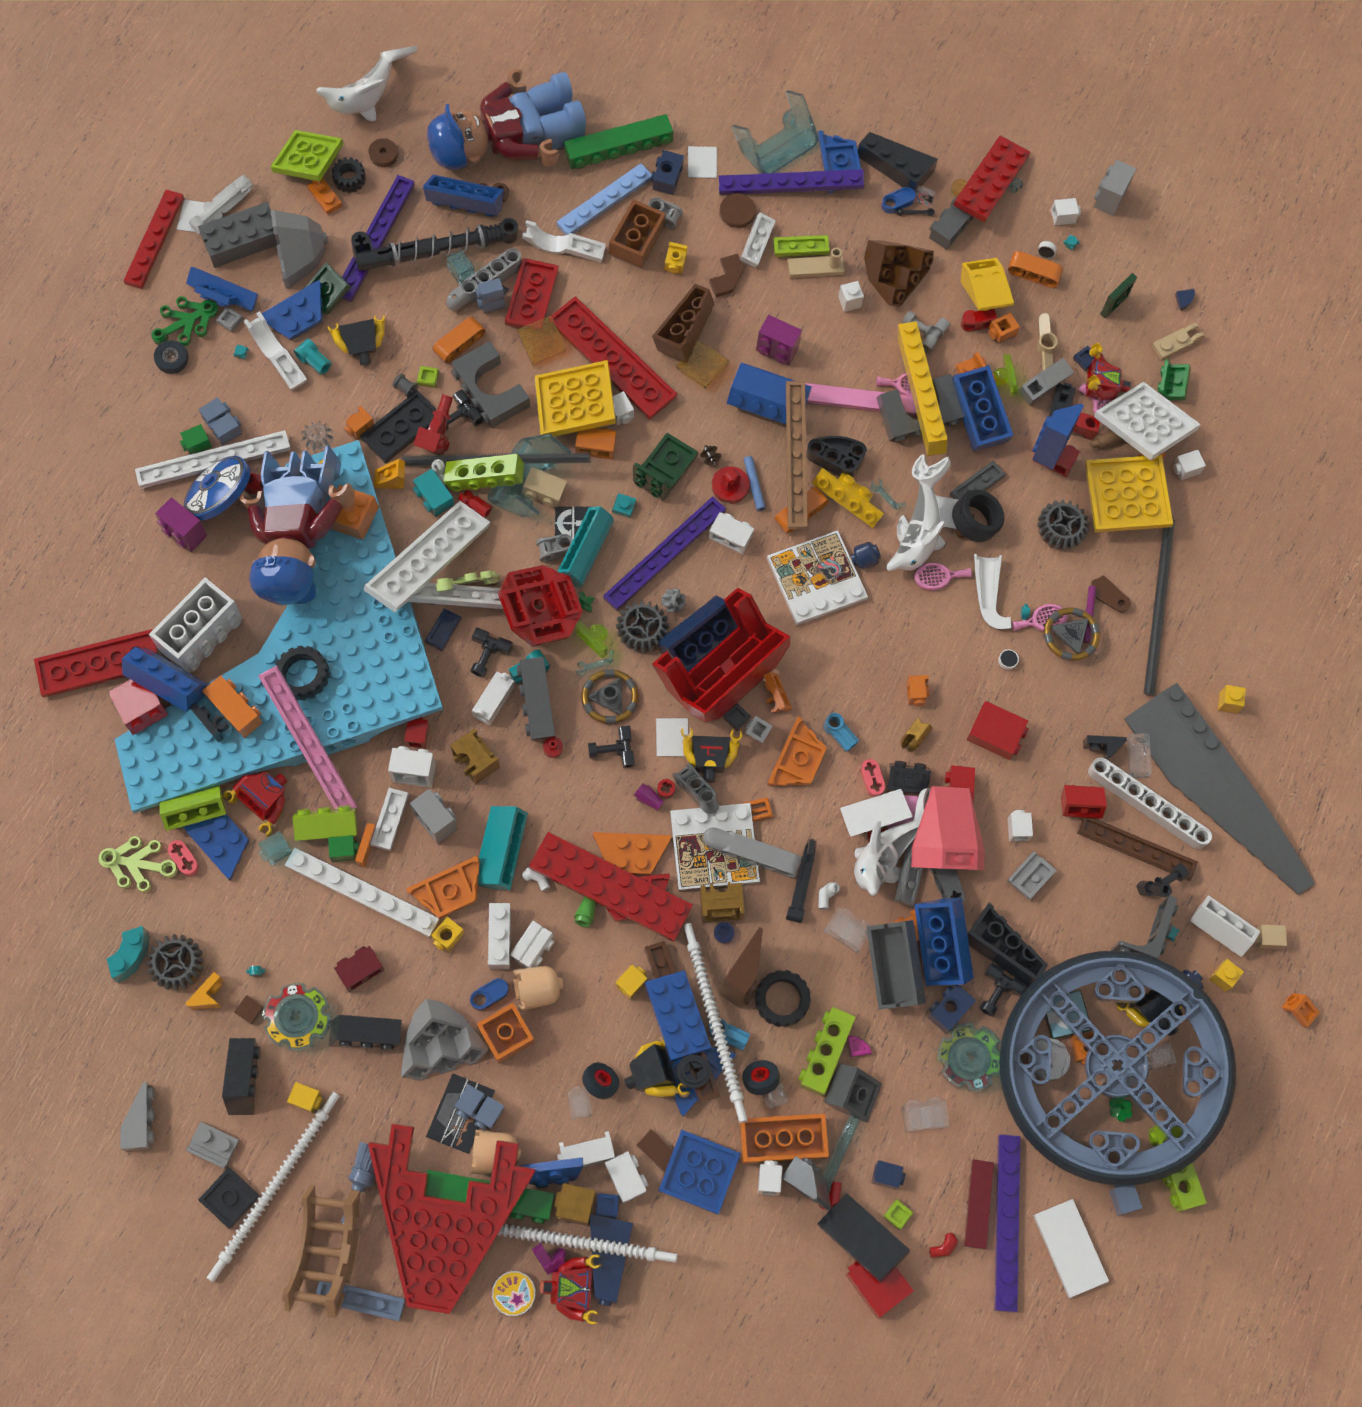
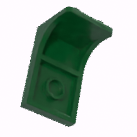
M666 433L642 465L638 463L633 465V481L639 488H645L650 491L653 497L665 500L696 459L698 451L671 434Z

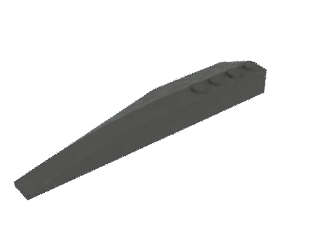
M1178 683L1164 690L1124 718L1170 784L1181 790L1187 799L1197 804L1203 813H1207L1213 818L1214 822L1235 841L1245 846L1251 855H1255L1260 859L1267 869H1271L1276 873L1278 878L1291 890L1299 895L1315 884L1261 797Z

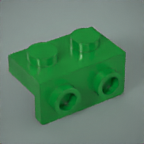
M1165 359L1164 366H1161L1162 381L1158 383V393H1161L1167 400H1186L1191 371L1190 364H1171L1169 359Z

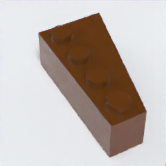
M698 284L693 285L652 335L657 351L687 363L715 305L710 289Z

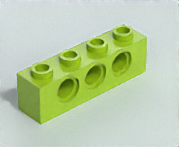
M518 454L446 462L444 483L451 491L455 492L467 489L477 490L486 487L495 488L497 486L522 484L524 462Z
M834 1007L831 1008L830 1012H825L822 1023L825 1024L823 1030H818L814 1042L817 1043L815 1050L810 1049L806 1059L809 1062L807 1069H802L798 1078L799 1081H802L800 1084L801 1088L822 1097L824 1096L855 1016ZM828 1028H837L839 1035L831 1036L828 1033ZM822 1046L829 1047L831 1055H823L820 1048ZM813 1066H821L823 1074L816 1075L812 1070Z
M1157 1126L1149 1129L1148 1138L1154 1147L1163 1144L1165 1140H1169ZM1173 1126L1171 1128L1173 1137L1180 1138L1182 1136V1131L1179 1127ZM1193 1163L1181 1171L1163 1178L1165 1186L1169 1187L1171 1193V1205L1173 1208H1176L1177 1212L1207 1204ZM1180 1182L1186 1185L1185 1193L1179 1189Z

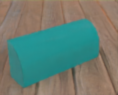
M601 506L588 508L557 571L569 575L573 586L577 589L583 587L614 523L612 515Z
M491 806L479 855L478 886L495 890H511L528 816L527 812L517 806Z

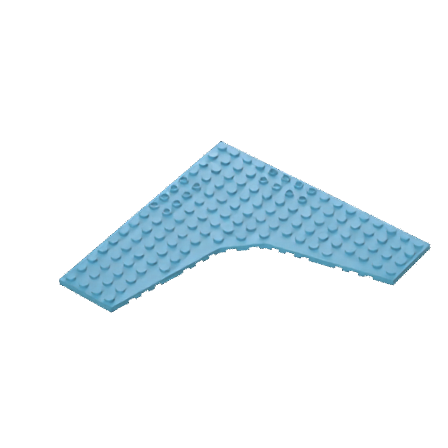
M359 440L332 448L342 464L339 478L333 482L336 490L339 485L344 486L346 483H350L354 490L374 496L379 505ZM325 451L311 455L316 464L323 460ZM329 494L326 497V504L332 499ZM380 505L363 540L330 529L323 539L316 542L314 548L309 549L316 559V566L312 569L314 572L313 581L317 590L315 598L304 604L287 605L260 652L221 675L225 680L230 679L237 687L235 691L238 694L242 692L249 700L247 704L250 707L254 705L261 713L259 718L263 723L246 738H243L213 703L204 696L197 703L200 708L205 706L212 715L209 717L212 722L217 715H220L223 720L219 722L218 726L223 725L225 722L229 726L226 731L219 732L224 738L219 743L191 709L186 713L175 705L166 708L168 716L134 735L127 731L114 739L131 810L134 814L160 805V802L206 790L242 778L245 775L293 765L295 767L307 762L258 676L275 667L277 659L280 660L281 658L280 655L288 652V649L292 647L295 649L297 646H310L313 650H318L329 666L330 677L327 678L328 684L326 687H323V691L320 694L317 693L316 697L312 699L310 697L304 701L297 699L328 755L369 742L371 738L402 723L444 710L411 602L404 604L395 613L364 591V586L396 558ZM299 660L289 667L286 673V680L295 687L305 686L314 680L318 667L311 660Z

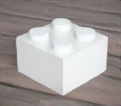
M404 746L392 748L388 768L392 782L432 788L436 768L433 753L425 749L413 751Z

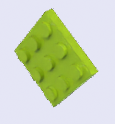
M295 130L270 166L271 170L274 173L320 181L341 150L344 142L342 138Z

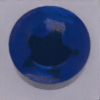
M721 922L714 929V938L721 944L729 943L734 937V928L729 923Z

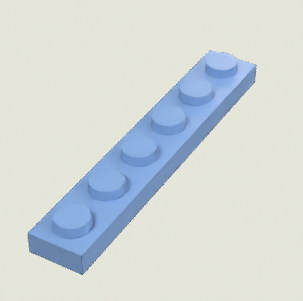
M640 163L558 220V228L565 235L575 234L651 180L652 174Z

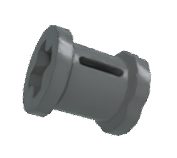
M401 373L395 378L393 388L401 390L408 398L417 390L418 384L412 383Z

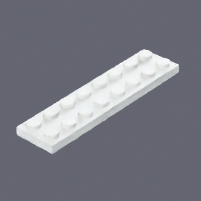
M459 501L364 586V591L396 613L489 527L490 521Z

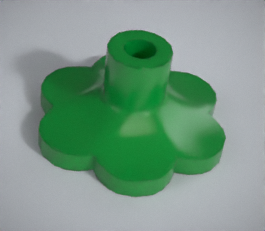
M1113 1098L1109 1101V1106L1111 1107L1110 1115L1116 1117L1118 1121L1124 1122L1127 1118L1133 1116L1130 1100Z

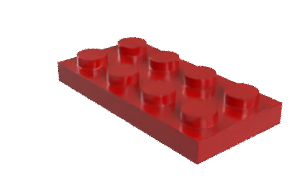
M526 258L522 259L505 318V325L541 333L559 265Z

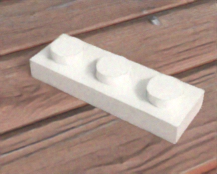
M761 212L757 215L740 257L741 261L754 268L758 266L776 220Z
M392 788L388 789L370 843L372 847L391 851L409 793Z

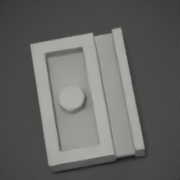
M1033 851L1007 882L1011 883L1018 892L1030 901L1056 872V869Z
M200 1122L186 1151L226 1169V1165L240 1140Z

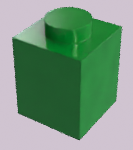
M202 424L180 433L183 440L179 442L184 452L188 450L190 455L212 448Z
M353 835L328 837L329 858L331 862L356 859L359 842L355 841Z

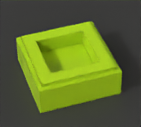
M420 366L417 379L418 386L436 388L439 369Z
M896 1199L883 1217L901 1230L913 1212Z

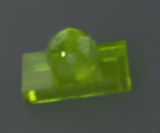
M1005 354L1003 355L1005 368H997L993 374L995 376V383L998 386H1004L1008 383L1010 394L1013 396L1017 395L1018 386L1011 355Z
M579 621L575 625L576 634L603 659L607 655V646L603 643L608 636L607 629L601 624H595L589 630Z

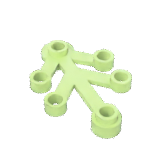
M489 570L480 572L481 577H477L475 572L465 574V577H459L457 581H453V578L438 579L436 584L437 592L453 589V584L462 585L477 581H483L484 585L499 583L498 578L500 574Z
M137 836L131 837L128 842L117 849L106 848L101 851L99 863L104 868L112 870L117 878V884L122 889L130 887L131 880L123 874L119 865L128 867L137 882V888L143 893L151 889V884L148 880L144 879L138 868L160 872L166 878L174 877L178 871L176 864L171 860H165L161 864L141 860L151 853L157 854L161 851L162 845L157 840L150 841L148 846L130 857L122 855L131 849L138 850L141 848L142 841ZM134 840H138L136 846H132ZM158 844V848L152 850V846ZM113 856L112 861L107 862V857ZM168 867L173 868L171 873H166ZM123 879H127L125 885H121ZM143 883H147L145 889H141Z

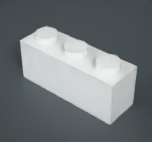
M1209 895L1190 919L1198 928H1201L1240 957L1253 945L1260 933L1258 929Z
M489 903L488 966L489 969H510L511 906L510 903Z

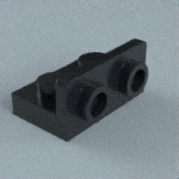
M897 760L895 763L889 764L888 790L901 789L904 792L920 793L923 789L929 788L931 770L926 767V764L915 763L912 766L906 765L907 762Z

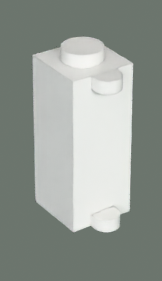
M499 672L495 673L472 709L473 717L491 726L515 688L513 678L510 675Z
M609 1131L605 1132L604 1138L564 1147L563 1142L559 1143L561 1154H557L558 1160L582 1157L583 1167L615 1158Z

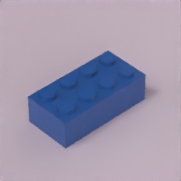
M990 366L954 375L952 379L964 415L962 420L973 452L1008 442L1014 435Z

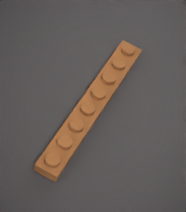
M786 381L788 529H807L805 381Z

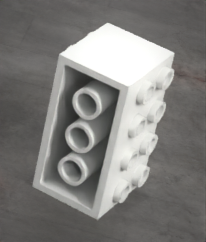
M205 577L156 626L149 636L163 655L175 665L190 673L199 667L200 662L205 657H209L212 654L215 646L218 643H222L232 629H236L240 625L243 618L235 601Z

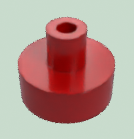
M557 737L547 738L543 743L545 755L549 758L559 757L563 752L562 741Z

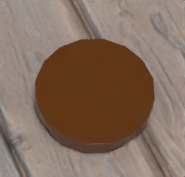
M734 193L722 200L720 204V217L726 225L742 228L748 226L754 219L755 204L748 196Z

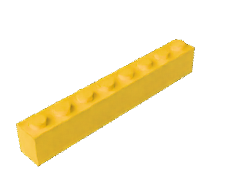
M917 321L898 324V342L927 456L944 454L947 450V436Z

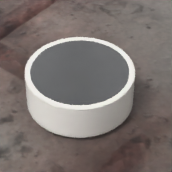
M1044 241L1039 244L1037 252L1041 257L1049 259L1055 256L1057 247L1052 242Z
M1009 649L1004 650L998 658L999 665L1005 670L1014 669L1019 662L1017 653Z

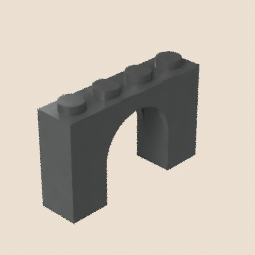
M490 341L451 362L452 376L456 381H460L462 390L471 397L470 401L473 407L480 410L484 423H489L491 428L530 407V398L520 384L499 395L485 394L476 386L481 375L501 364L500 355Z
M951 374L933 379L932 382L943 424H948V427L959 424V420L964 415ZM898 389L882 393L876 397L889 441L895 439L896 442L907 439L906 436L913 434V437L922 435L919 421L911 418L904 410Z

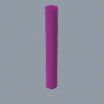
M1089 586L1086 612L1092 617L1094 614L1096 586ZM1087 623L1083 643H1090L1092 631L1089 623Z

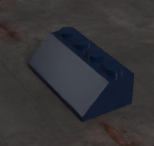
M716 595L666 634L663 639H660L658 644L663 653L667 651L672 659L674 657L679 658L686 671L689 672L735 631L738 626L724 599Z

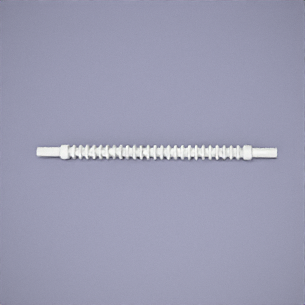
M687 923L684 925L689 943L687 948L688 952L691 953L690 957L693 958L691 962L694 963L695 974H698L696 979L699 980L698 985H701L699 990L702 991L701 996H704L702 1001L706 1002L704 1007L707 1008L706 1013H709L707 1018L710 1019L709 1024H712L710 1029L714 1030L712 1035L715 1036L714 1041H717L715 1046L718 1047L717 1052L720 1053L718 1057L722 1059L720 1064H723L722 1069L725 1070L723 1075L727 1076L725 1081H728L727 1087H730L728 1090L731 1093L730 1100L735 1105L739 1123H744L748 1121L742 1102L744 1097L742 1092H739L741 1087L737 1086L739 1081H736L737 1075H734L736 1070L732 1068L734 1067V1064L731 1063L733 1059L729 1057L731 1052H728L729 1047L726 1046L728 1041L724 1040L726 1035H723L724 1029H721L723 1024L719 1023L721 1018H718L720 1013L716 1012L718 1007H715L716 1001H713L715 996L711 995L713 993V990H710L712 985L708 984L710 979H707L708 974L705 973L707 968H704L705 963L702 962L704 958L701 957L702 952L699 951L701 949L700 943L696 941L692 924Z
M333 1092L321 1110L318 1109L315 1114L316 1118H312L313 1123L308 1124L309 1128L305 1129L306 1133L301 1134L302 1139L297 1140L299 1143L294 1145V1150H290L291 1155H287L288 1159L283 1161V1166L280 1165L281 1169L276 1171V1177L273 1176V1181H269L270 1186L265 1187L266 1192L261 1193L263 1196L258 1198V1203H254L255 1208L250 1209L252 1212L247 1214V1219H243L244 1224L239 1225L241 1227L240 1230H236L237 1234L232 1235L233 1240L228 1241L229 1246H225L226 1250L221 1251L219 1254V1260L207 1276V1279L214 1282L225 1265L232 1261V1255L236 1254L235 1250L240 1249V1243H244L243 1238H247L246 1234L251 1233L250 1228L255 1227L254 1222H258V1216L261 1217V1212L266 1210L265 1206H269L268 1202L273 1200L272 1196L276 1195L275 1191L280 1190L279 1185L284 1184L283 1179H287L286 1175L291 1174L290 1169H294V1163H298L297 1159L302 1158L301 1153H305L304 1149L309 1147L308 1143L312 1142L311 1138L316 1137L315 1132H319L318 1128L323 1126L322 1122H326L329 1118V1112L340 1097L338 1094Z
M505 1224L498 1236L503 1234L504 1237L509 1235L510 1238L515 1236L516 1239L521 1237L522 1240L527 1238V1241L533 1239V1242L539 1240V1243L545 1241V1244L551 1242V1245L556 1243L557 1246L562 1244L563 1247L568 1245L569 1248L574 1246L575 1249L580 1247L581 1250L586 1248L587 1251L592 1249L593 1252L598 1250L599 1253L604 1251L605 1254L610 1252L611 1255L616 1253L617 1256L622 1254L623 1257L629 1255V1258L635 1256V1259L641 1257V1260L646 1258L647 1261L653 1262L656 1259L676 1263L678 1259V1254L657 1251L654 1247L646 1249L645 1246L640 1248L639 1245L634 1247L633 1244L628 1246L627 1243L622 1245L621 1242L616 1244L615 1241L610 1243L609 1240L604 1242L603 1239L598 1241L597 1238L592 1240L591 1237L586 1239L585 1236L580 1238L579 1235L574 1237L573 1234L568 1236L567 1233L562 1235L561 1232L556 1234L555 1231L550 1233L549 1230L545 1233L543 1229L539 1232L537 1228L533 1231L531 1227L527 1230L525 1226L521 1229L519 1225L515 1228V1225L509 1227V1224Z

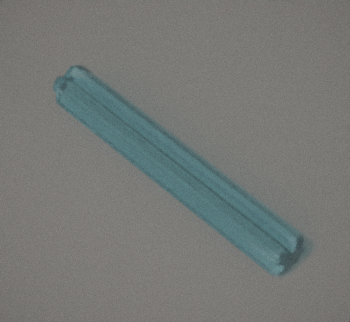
M849 1116L823 1173L827 1181L828 1191L860 1122L855 1116Z

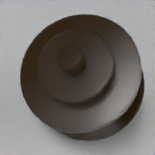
M705 445V449L700 454L702 458H706L704 464L716 466L721 458V454L716 453L717 446Z

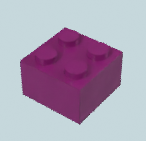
M768 314L758 332L756 351L763 356L774 358L781 364L790 365L799 349L802 329Z
M172 497L155 513L158 519L157 523L162 528L161 531L168 538L172 536L176 539V544L182 549L187 548L192 552L207 537L201 521Z

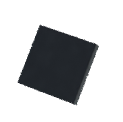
M228 1167L198 1200L228 1229H231L257 1201L260 1195Z

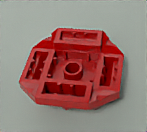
M545 565L508 572L498 592L511 631L532 647L568 639L583 613L570 576L559 573Z

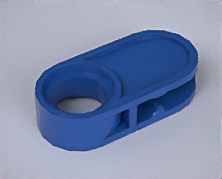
M903 187L885 195L882 200V210L891 214L897 212L898 209L909 207L914 202L915 191L910 187ZM893 201L895 206L889 207L886 205V202Z
M497 978L475 990L470 996L472 1007L475 1010L483 1011L505 998L509 990L506 981ZM477 995H484L486 997L484 1005L478 1006L474 1003Z

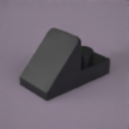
M1087 735L1083 740V749H1089L1092 752L1103 750V758L1109 760L1126 743L1127 737Z

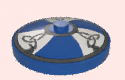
M229 456L215 462L204 470L192 483L184 499V508L200 521L219 515L230 507L244 491L250 478L249 465L239 456Z

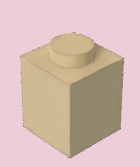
M1260 925L1256 928L1260 931L1254 942L1256 943V949L1281 950L1287 946L1286 926Z

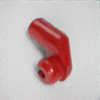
M831 1182L829 1193L831 1208L840 1201L842 1187L840 1182Z
M947 1233L945 1241L941 1246L929 1247L931 1258L951 1255L958 1245V1239L954 1233Z

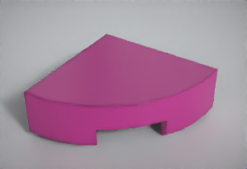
M856 1036L847 1037L850 1058L872 1054L869 1045Z

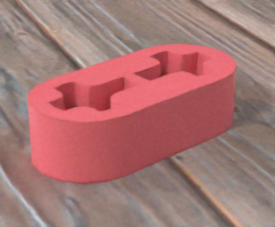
M867 759L862 763L860 771L867 793L872 797L883 794L885 782L878 763L873 759ZM867 765L874 767L872 771L873 776H871L869 770H865ZM873 780H875L877 786H880L878 792L875 789H871Z
M180 840L172 841L168 846V853L178 869L185 876L195 875L198 872L199 865L188 847ZM176 846L181 848L183 856L180 857L177 853H174ZM187 860L190 864H192V869L190 871L188 869H185L186 865L183 861Z

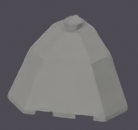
M271 210L282 277L287 289L318 267L326 251L325 243H328L327 234L322 232L320 224L307 216Z
M426 998L414 1012L406 1033L401 1076L420 1081L428 1078V1074L437 1071L442 1074L455 1070L456 1065L463 1063L471 1065L477 1063L488 1051V1047L461 1014L444 1002Z

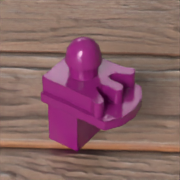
M541 1243L532 1248L547 1275L558 1271L559 1266L565 1263L566 1251L563 1248H558L551 1254L547 1253Z

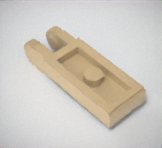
M1193 323L1185 329L1182 328L1153 342L1151 346L1160 360H1164L1191 347L1192 344L1204 338L1205 335L1203 332H1199L1190 338L1188 334L1198 328L1197 323Z

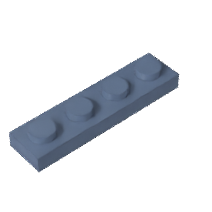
M319 1281L316 1294L326 1295L329 1293L332 1283ZM344 1285L342 1293H345V1298L341 1308L400 1321L405 1299Z

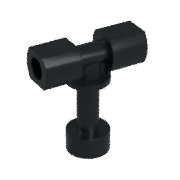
M462 389L455 392L453 399L458 405L456 406L457 411L450 414L449 417L451 419L447 420L446 430L449 429L448 425L460 417L463 419L468 418L474 427L480 425L483 422V416L479 410L470 405V399Z
M476 627L472 635V641L482 644L481 648L484 651L479 662L473 663L470 672L484 678L488 670L485 665L491 653L495 654L496 651L509 655L513 642L502 637L498 640L489 636V632Z
M630 726L618 727L619 740H616V744L596 746V742L588 743L589 758H598L597 754L617 752V756L621 755L623 768L635 767L634 753L631 751L630 742H632Z
M1179 863L1171 869L1172 873L1163 879L1156 877L1155 882L1140 881L1136 885L1137 890L1143 896L1168 897L1172 893L1170 883L1175 880L1181 882L1189 877L1187 868Z
M993 962L988 966L984 975L995 981L993 985L996 989L988 1002L983 1001L979 1007L983 1013L994 1017L998 1010L995 1005L1003 992L1008 993V991H1011L1017 996H1021L1027 987V984L1014 977L1012 979L1004 974V969Z

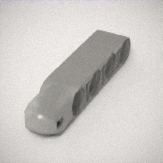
M514 248L508 249L464 280L459 287L450 292L446 301L447 307L452 311H457L468 303L476 302L475 289H478V283H481L482 280L490 281L500 278L502 283L518 272L522 263L520 251Z
M714 827L708 828L703 834V842L709 849L785 876L796 877L798 866L802 859L797 854Z

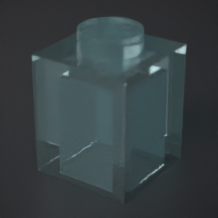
M462 250L452 253L446 258L447 268L458 284H461L474 274V266Z
M280 831L258 843L261 848L258 853L264 862L268 860L271 865L292 853Z

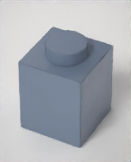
M1114 1185L1115 1189L1109 1190L1117 1216L1142 1208L1135 1185Z

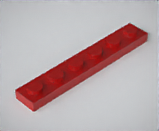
M165 189L123 280L126 285L143 289L184 200L183 194Z

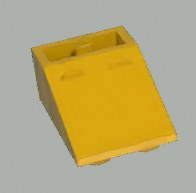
M997 258L962 263L960 282L979 311L1014 305L1004 268Z

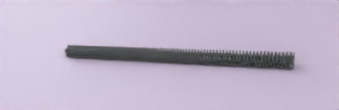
M529 452L528 455L526 453L525 455L524 453L523 455L518 453L524 464L591 462L590 452L589 454L588 452L587 454L585 452L584 454L583 452L582 454L581 452L580 454L578 452L577 454L576 452L575 454L573 452L572 454L571 452L570 454L569 452L568 454L566 452L565 454L564 452L563 454L562 452L561 454L559 452L558 454L557 452L552 454L551 452V455L550 452L549 455L548 453L545 454V452L544 455L543 452L542 455L540 452L539 455L538 452L537 455L536 452L535 455L533 452L532 455L531 452L530 455ZM468 453L467 456L466 454H462V456L461 454L460 456L459 454H455V456L454 454L453 456L452 454H448V456L447 454L446 456L445 454L444 456L442 454L441 456L440 454L439 456L438 454L437 456L435 454L434 456L433 454L432 456L431 454L426 456L425 454V457L424 454L423 457L421 454L420 456L418 454V457L417 454L416 457L415 455L412 456V454L411 457L410 454L409 457L404 454V457L402 455V460L405 461V466L432 465L437 459L442 460L446 465L448 461L501 456V453L499 455L498 453L497 455L496 453L495 455L490 453V456L489 453L488 456L487 454L484 455V453L483 456L482 453L481 456L480 454L477 455V453L476 456L475 453L474 456L473 454L470 455V453L469 456Z
M1174 519L1173 526L1163 528L1143 693L1147 696L1155 695L1153 693L1156 691V687H1154L1156 685L1154 684L1157 682L1155 677L1158 675L1156 674L1158 673L1156 668L1159 666L1157 665L1159 664L1157 659L1160 657L1158 656L1160 655L1159 648H1161L1159 646H1161L1162 641L1160 637H1162L1161 630L1163 629L1161 628H1163L1162 624L1164 621L1162 617L1165 615V609L1163 608L1166 606L1164 604H1166L1165 597L1167 596L1165 595H1167L1166 591L1168 588L1166 584H1168L1167 580H1169V574L1167 573L1170 571L1168 569H1170L1171 562L1169 558H1171V547H1173L1171 543H1173V530H1175L1173 529L1175 528L1174 524L1176 521Z

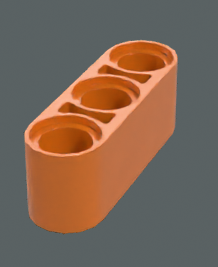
M1016 251L1010 260L1008 272L1014 276L1055 288L1059 284L1063 267L1057 263Z
M468 317L438 340L432 350L444 363H450L480 340L486 330L474 317Z
M816 486L807 491V520L822 510L829 502ZM785 507L775 516L774 520L788 534L795 529H788L787 507Z

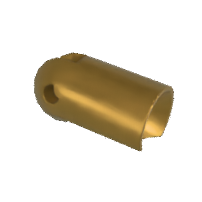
M917 718L902 737L901 747L904 749L910 743L908 751L914 752L932 730V726L929 723H922Z

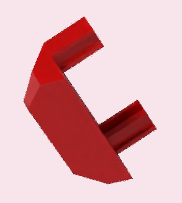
M738 587L724 599L738 628L695 667L687 672L681 660L677 657L672 659L667 651L652 663L667 691L690 714L704 723L720 719L764 679L763 675L772 672L777 667L790 647L791 636L766 623L753 596Z

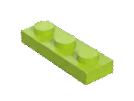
M828 235L774 237L773 239L775 257L829 255L830 252Z

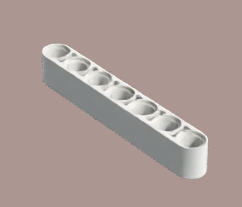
M1097 758L1090 765L1088 774L1093 780L1192 848L1202 849L1211 841L1212 834L1208 828L1107 759ZM1095 766H1100L1103 772H1098ZM1112 777L1119 779L1120 784L1114 783ZM1129 788L1134 789L1136 791V795H1132L1129 792ZM1146 800L1151 801L1153 807L1148 806ZM1162 812H1167L1170 815V819L1165 818ZM1179 823L1185 824L1187 830H1183ZM1197 835H1201L1204 842L1199 841Z

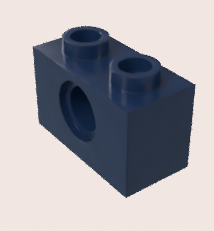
M663 150L661 157L658 156L656 161L657 170L656 172L653 171L650 182H653V190L674 195L683 169L684 155Z
M955 985L954 988L949 986L942 994L944 999L941 1003L936 1001L929 1009L931 1014L927 1018L945 1034L953 1028L976 1001L959 985ZM945 1004H953L955 1012H948Z

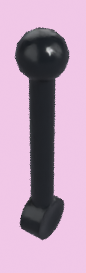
M932 208L928 210L898 209L897 215L928 214L932 216L934 215V210Z

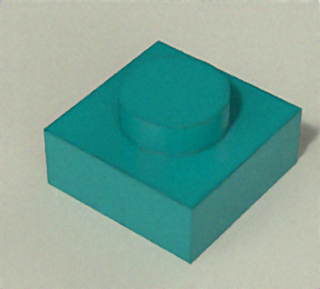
M618 493L612 513L631 518L636 498Z

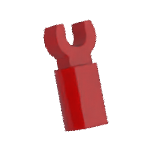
M465 490L464 494L460 493L459 501L469 505L472 510L485 518L490 514L492 506L478 496L475 497L470 490Z

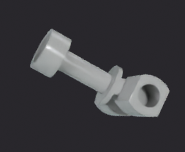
M909 311L902 323L917 321L918 329L925 333L923 336L925 339L922 342L924 352L929 354L935 347L938 337H943L951 323L941 318L935 326L931 324L928 327L915 319L916 314Z

